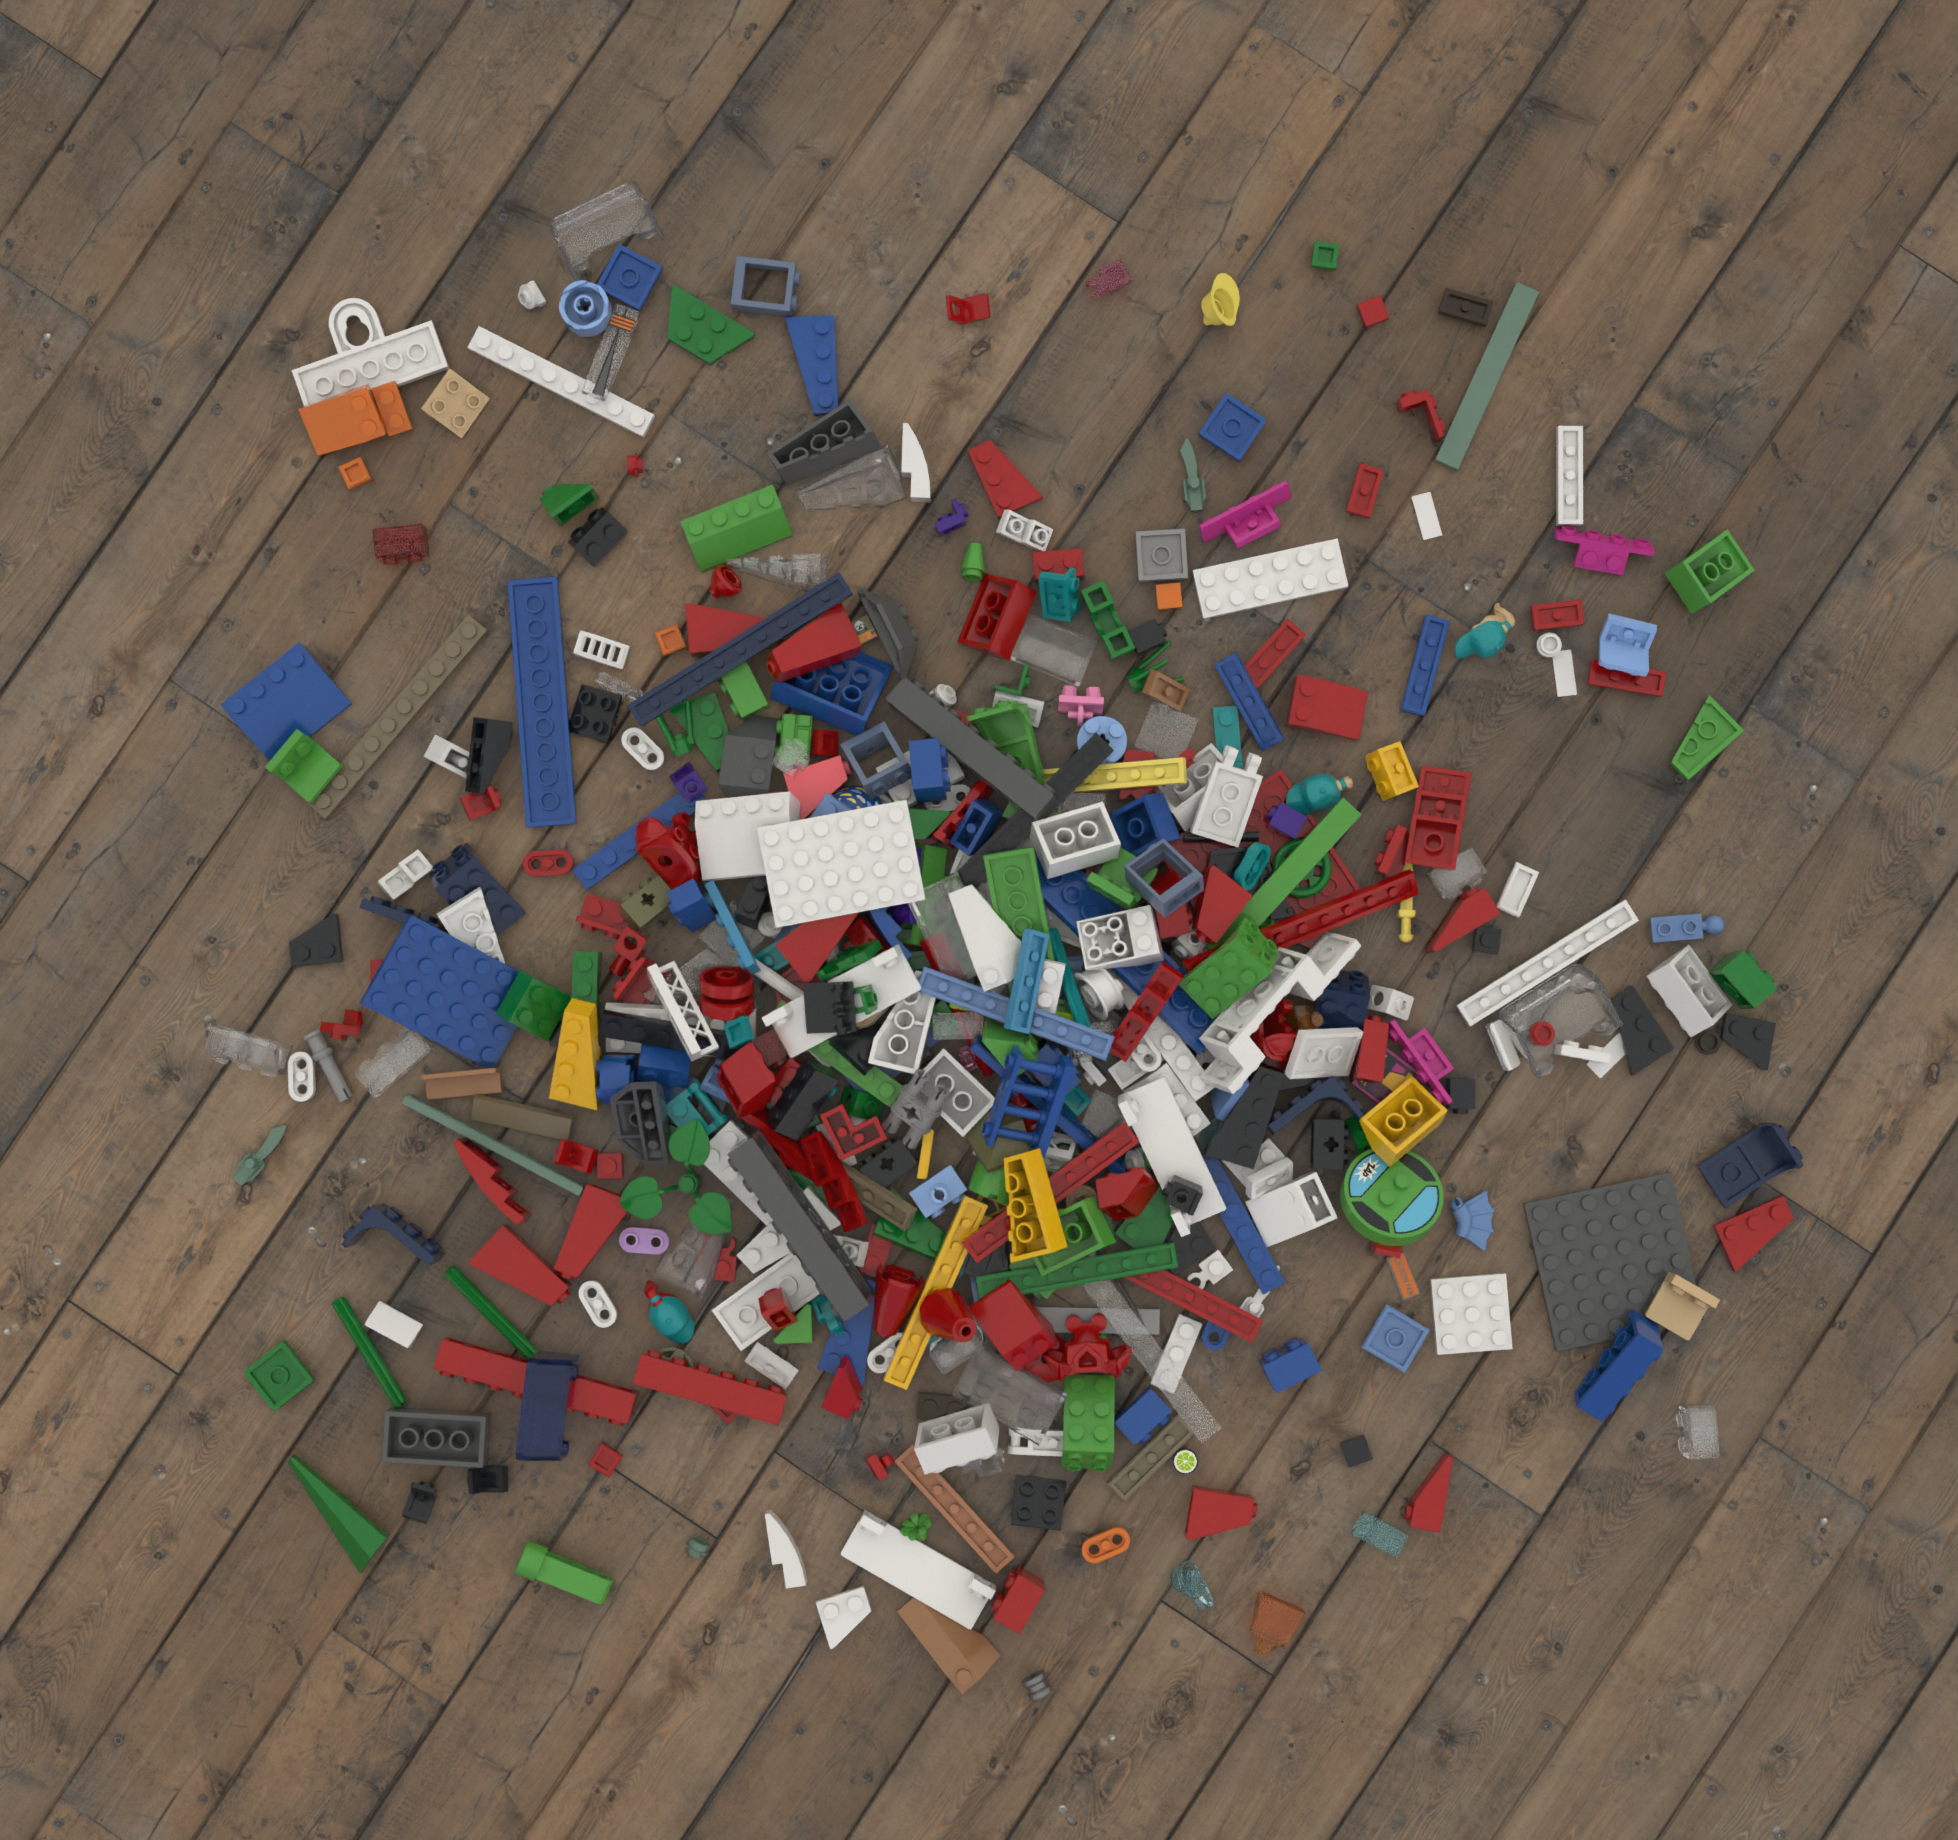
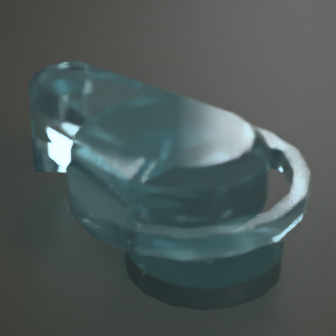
M1183 1561L1178 1567L1171 1569L1170 1580L1173 1588L1194 1600L1196 1612L1214 1606V1600L1194 1563ZM1185 1564L1190 1566L1183 1569V1566Z

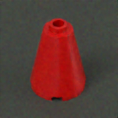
M882 1265L878 1266L875 1279L873 1329L877 1335L889 1338L897 1334L923 1290L926 1281L921 1275L917 1279L913 1277L914 1271L895 1265H887L886 1269H882Z
M951 1288L937 1289L928 1294L920 1306V1322L930 1335L957 1342H968L974 1337L976 1324L965 1298L959 1292Z

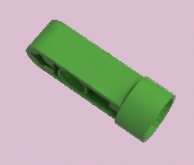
M530 1540L527 1541L514 1574L532 1581L537 1579L594 1603L604 1604L614 1581L612 1577L547 1551L548 1547Z

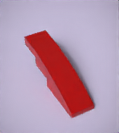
M1164 961L1161 963L1113 1036L1115 1038L1109 1052L1124 1062L1128 1060L1184 977L1182 973Z
M766 1109L741 1117L744 1121L762 1130L770 1145L780 1151L778 1156L784 1165L813 1181L800 1138L797 1141L775 1132L766 1119L769 1111Z
M822 1131L815 1132L801 1139L800 1142L815 1187L822 1186L829 1209H836L843 1232H850L868 1224L851 1180Z

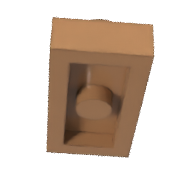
M1151 670L1142 693L1175 711L1181 712L1190 689L1159 671Z

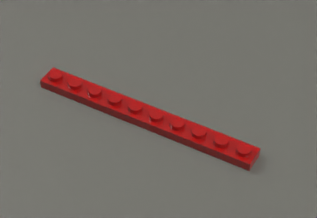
M1410 869L1262 928L1260 932L1267 940L1273 941L1277 949L1278 947H1290L1418 895L1414 872ZM1222 945L1183 960L1186 974Z

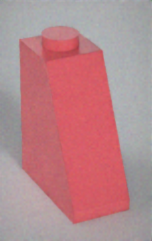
M836 756L783 774L788 791L800 801V820L807 819L814 813L826 793L833 795L849 782L847 775L852 773L847 760L842 761L841 756Z

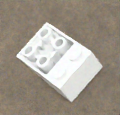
M1151 905L1076 921L1085 970L1140 966L1164 960L1156 916Z
M1311 1171L1253 1200L1245 1201L1266 1248L1338 1218L1316 1171Z

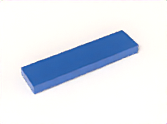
M1425 615L1400 711L1422 717L1425 716L1450 620Z
M1237 651L1214 664L1216 670L1261 751L1284 740L1283 734Z

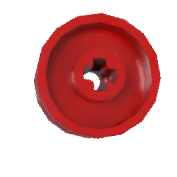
M734 966L713 967L704 970L700 974L699 988L702 993L699 995V1009L704 1016L717 1020H734L740 1016H749L754 1012V995L752 994L754 991V974L752 975L748 970H742V968Z

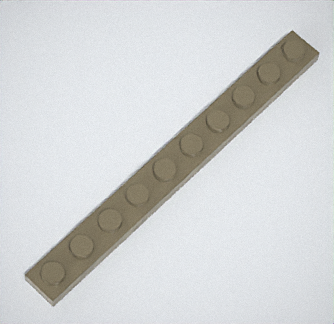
M468 614L340 763L342 768L313 803L307 802V804L328 820L489 631Z

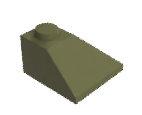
M991 1110L966 1135L967 1142L987 1173L1003 1168L1004 1158L1032 1150L1028 1142L998 1136L995 1138L993 1147H988L981 1134L983 1123L988 1121ZM1008 1114L1003 1115L1000 1127L1027 1132L1021 1117Z

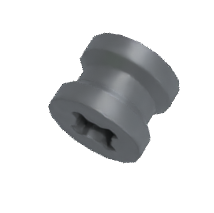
M1044 1670L1034 1672L1021 1681L1023 1687L1029 1691L1028 1697L1030 1701L1040 1699L1052 1691L1051 1685L1045 1680L1046 1674Z

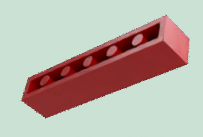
M648 1350L647 1354L642 1352L632 1384L779 1425L787 1394L783 1393V1388L770 1384L768 1388L758 1386L759 1381L750 1378L740 1381L734 1379L735 1374L721 1371L720 1375L710 1372L711 1367L701 1364L691 1367L686 1365V1360L672 1357L671 1361L663 1359L662 1353Z

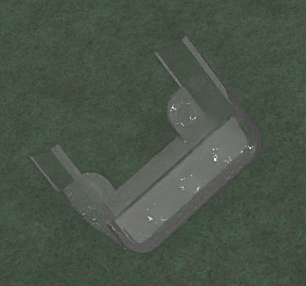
M634 181L625 183L552 219L548 224L575 282L580 280L576 271H583L589 267V263L592 260L590 255L633 234L638 238L649 239L657 233L660 240L665 239L648 201L638 183Z

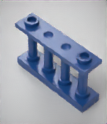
M1013 1045L1011 1053L1006 1055L1004 1062L1005 1070L988 1121H985L982 1125L981 1134L988 1147H993L995 1138L998 1136L1028 1142L1032 1150L1040 1148L1042 1157L1045 1158L1076 1067L1070 1057L1063 1055L1060 1056L1058 1063H1055V1065L1023 1059L1019 1047ZM1019 1069L1048 1074L1053 1077L1051 1085L1047 1086V1088L1015 1082ZM1011 1091L1045 1099L1043 1108L1039 1110L1007 1103ZM1004 1114L1037 1120L1035 1131L1031 1133L1000 1127V1123Z

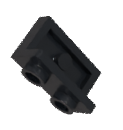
M603 507L591 512L587 518L588 521L582 527L576 528L571 533V539L568 541L593 567L628 532Z

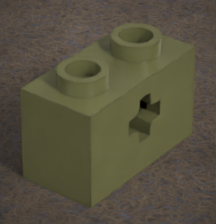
M659 875L653 880L650 877L639 885L640 890L634 895L630 892L620 900L621 905L618 913L638 933L669 909L667 903L671 902L667 892L671 891V889ZM647 900H649L651 902L650 905L645 904L643 906L642 901L646 902Z

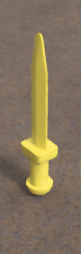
M1405 863L1402 872L1409 869L1413 872V865ZM1413 897L1401 901L1400 910L1397 911V917L1401 919L1399 939L1405 943L1410 942L1414 936L1411 934V919L1416 915V910H1413Z

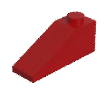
M1443 1453L1411 1497L1410 1504H1406L1404 1519L1407 1520V1524L1410 1527L1434 1532L1441 1531L1453 1457L1450 1454Z

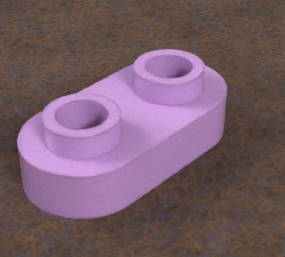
M629 1227L621 1232L619 1244L627 1252L657 1255L668 1249L670 1238L662 1229ZM629 1235L635 1237V1244L631 1245L627 1242ZM654 1237L660 1239V1246L656 1247L652 1244Z

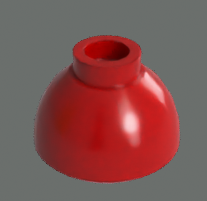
M718 565L712 573L709 591L715 598H720L721 596L733 597L742 592V583L732 569L724 565Z

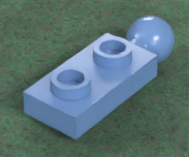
M1701 914L1649 918L1651 943L1703 939V931L1711 935H1717L1724 929V921L1717 915H1711L1705 921H1702Z

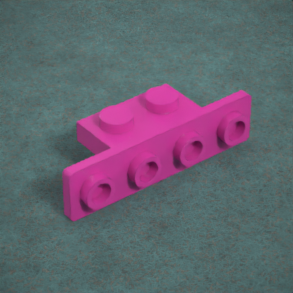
M1287 481L1275 484L1270 489L1250 497L1247 501L1227 509L1224 513L1207 519L1199 525L1202 540L1207 542L1226 532L1238 549L1281 527L1280 520L1272 508L1291 498L1289 484Z
M1563 525L1562 528L1555 527L1554 529L1555 539L1578 543L1573 562L1574 567L1623 575L1629 552L1647 556H1654L1655 553L1653 544L1643 538L1630 540L1619 534H1611V536L1601 535L1596 530L1578 531L1575 527Z
M1394 1019L1388 1022L1389 1039L1399 1045L1404 1060L1407 1063H1412L1417 1070L1415 1072L1417 1078L1423 1084H1427L1431 1090L1430 1094L1443 1106L1453 1102L1438 1080L1452 1071L1454 1067L1428 1031L1423 1028L1408 1039Z

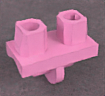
M1065 685L1062 694L1059 695L1058 713H1068V718L1077 719V726H1082L1083 719H1091L1093 715L1103 714L1104 697H1101L1099 687H1088L1086 689V696H1076L1077 687Z

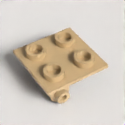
M449 368L421 409L428 416L436 419L462 439L490 398Z

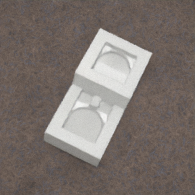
M418 849L398 863L395 869L379 879L377 884L390 900L394 902L431 872L433 866Z

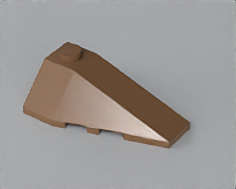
M914 1597L897 1610V1613L962 1695L979 1681L1001 1656L985 1635L964 1627Z

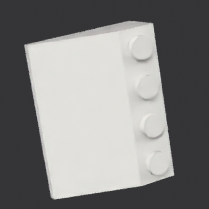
M790 791L696 801L695 830L702 880L715 881L766 876L757 828L800 820V801Z

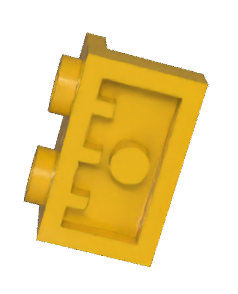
M1401 741L1365 755L1367 767L1373 776L1377 792L1380 794L1382 801L1419 787Z

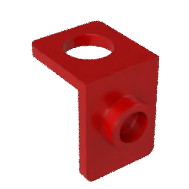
M986 293L963 299L951 295L946 296L947 317L950 321L963 325L987 319L991 316L989 295ZM953 303H954V305H955V307H956V311H957V314H956V315L954 314L953 309H952V304H953Z

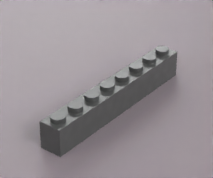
M907 678L902 679L885 698L893 710L930 739L939 738L941 746L945 745L947 753L1031 820L1038 821L1044 819L1056 805L1055 790L1045 782L1042 785L1038 783L1033 772L1026 767L1023 770L1019 768L1014 757L1007 752L1004 755L997 750L999 746L990 738L984 740L980 737V731L971 723H968L966 726L960 721L962 717L952 708L947 711L941 706L943 702L934 694L929 696L923 692L925 688L915 679L912 681Z

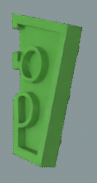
M1709 695L1670 765L1688 782L1739 737L1744 730Z

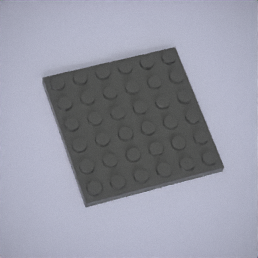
M1671 1172L1523 1203L1555 1351L1616 1339L1614 1334L1618 1328L1622 1327L1624 1329L1630 1321L1627 1315L1631 1309L1645 1316V1312L1668 1272L1677 1274L1696 1285ZM1656 1323V1324H1657V1327H1658V1330L1665 1328V1327L1659 1325L1658 1323Z

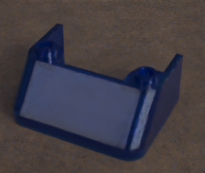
M538 1351L528 1359L516 1446V1460L562 1461L567 1457L569 1441H565L564 1427L569 1387L572 1384V1380H577L579 1365H575V1363L579 1361V1355Z

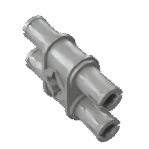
M917 1069L910 1082L902 1086L898 1098L890 1105L891 1112L882 1124L884 1130L891 1125L887 1131L891 1134L897 1132L902 1121L910 1125V1129L902 1139L904 1145L911 1140L907 1146L910 1149H915L922 1136L931 1131V1125L942 1113L941 1106L950 1095L948 1088H946L944 1093H941L945 1087L941 1084L935 1086L930 1097L923 1094L921 1091L929 1081L930 1075L926 1073L922 1078L925 1072L922 1069Z

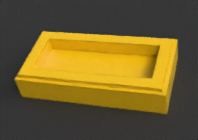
M933 1129L923 1135L917 1174L919 1179H926L928 1176L934 1136Z

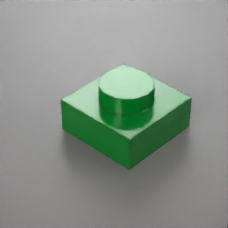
M1315 241L1310 268L1335 271L1339 244Z

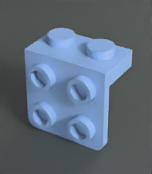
M1608 613L1599 635V665L1609 670H1619L1634 676H1647L1649 672V648L1657 632V625Z

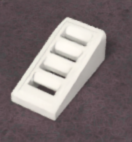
M580 630L573 654L577 657L623 670L630 646ZM589 639L591 641L588 650L584 652L586 640ZM596 642H599L601 644L596 656L593 655ZM606 645H609L610 650L607 659H605L603 655ZM619 648L620 652L617 662H614L612 660L615 650Z

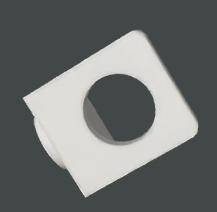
M1372 985L1367 1009L1386 1013L1402 1020H1408L1414 997L1391 988ZM1382 992L1384 996L1383 1001L1380 1005L1376 1006L1374 998L1377 993Z

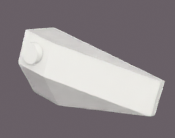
M972 884L948 893L970 958L984 992L1013 980L1022 941L1015 936L1005 921L1001 920L991 905Z
M916 970L914 974L919 981L922 972ZM917 991L897 1002L873 1039L868 1063L914 1074L917 1069H920L936 998Z

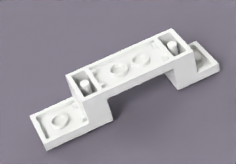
M1327 931L1306 955L1278 947L1279 954L1271 974L1225 1009L1199 1038L1216 1058L1200 1076L1202 1081L1207 1085L1231 1094L1239 1090L1252 1072L1258 1069L1260 1063L1265 1058V1055L1249 1036L1259 1028L1262 1021L1275 1010L1276 1005L1288 993L1312 1001L1318 998L1361 947L1357 939Z

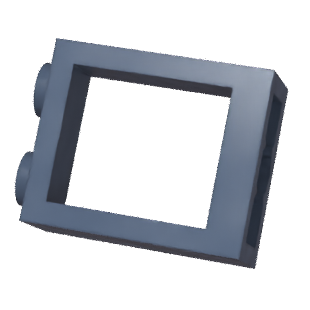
M737 256L731 296L732 310L791 317L792 310H797L798 296L794 295L795 286L800 285L801 271H797L796 263ZM748 267L788 272L784 304L744 300Z
M885 722L840 744L870 800L883 795L886 791L912 778L910 765ZM890 745L899 762L867 779L857 761Z
M1164 838L1150 845L1145 852L1138 857L1130 859L1124 866L1126 881L1164 918L1204 890L1203 875ZM1164 860L1183 879L1159 895L1141 876Z

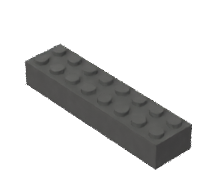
M758 1129L735 1145L727 1154L729 1165L735 1172H740L744 1178L742 1182L745 1188L750 1193L754 1192L759 1199L757 1201L758 1206L765 1214L768 1212L773 1219L772 1225L776 1232L785 1236L788 1241L786 1242L788 1249L793 1255L797 1254L799 1256L804 1272L808 1276L812 1275L817 1282L815 1286L818 1292L823 1297L827 1296L832 1303L830 1308L835 1316L838 1318L841 1316L845 1322L869 1306L875 1293L761 1130Z

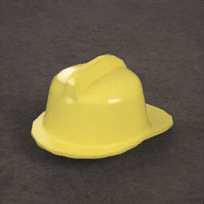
M1220 273L1215 277L1211 291L1202 299L1201 308L1204 314L1203 323L1205 325L1219 326L1225 324L1232 326L1235 324L1240 295L1235 281L1226 273Z

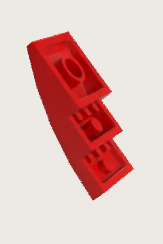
M1421 766L1405 863L1449 870L1456 869L1472 776L1471 772Z
M467 1138L456 1139L453 1144L465 1167L480 1189L516 1225L527 1222L532 1214L513 1200L518 1190L499 1176L505 1168Z

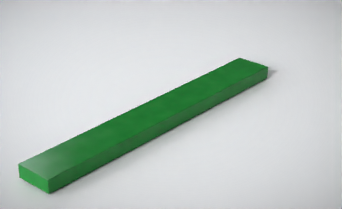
M1172 1242L1085 1257L1045 1276H1041L1038 1267L1033 1266L976 1276L975 1279L978 1297L981 1299L1009 1279L1023 1294L1178 1268L1175 1245Z

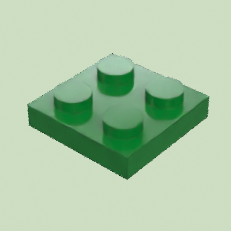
M283 1340L243 1372L273 1412L315 1380L286 1340Z

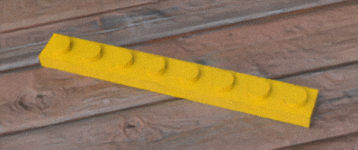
M964 1194L883 1377L884 1381L905 1390L908 1389L931 1337L921 1325L920 1306L925 1297L932 1291L946 1288L952 1289L968 1253L961 1241L979 1228L988 1207L986 1203Z

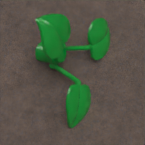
M694 1119L677 1129L670 1137L668 1145L670 1154L676 1161H685L684 1166L688 1173L679 1178L678 1184L662 1190H658V1182L653 1177L642 1176L636 1178L622 1192L620 1205L635 1217L650 1219L658 1215L663 1207V1199L660 1195L680 1189L685 1194L694 1193V1200L697 1204L690 1208L689 1217L692 1224L698 1230L709 1234L727 1233L733 1230L731 1207L728 1200L719 1192H707L699 1199L702 1178L689 1165V1163L694 1166L704 1164L710 1153L707 1132L698 1119Z

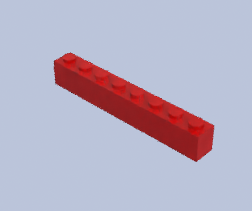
M449 1337L441 1340L433 1368L440 1370L439 1374L445 1377L454 1378V1375L464 1377V1382L478 1385V1382L488 1384L487 1388L491 1390H510L513 1396L519 1398H526L528 1395L535 1397L536 1402L540 1404L550 1405L551 1402L560 1405L562 1410L574 1412L577 1409L584 1411V1416L593 1419H599V1416L609 1419V1423L623 1426V1423L628 1424L631 1420L639 1392Z

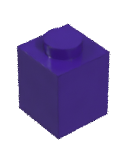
M1281 802L1277 807L1273 805L1266 816V819L1269 820L1267 826L1283 836L1294 840L1307 816Z

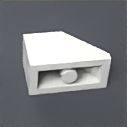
M435 735L424 757L467 778L469 752Z

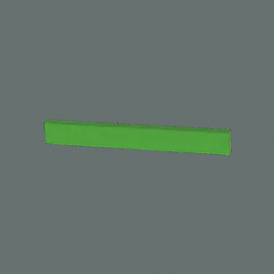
M1342 797L1252 895L1251 899L1217 944L1211 945L1208 943L1206 947L1210 950L1224 944L1244 918L1254 922L1259 927L1362 814Z

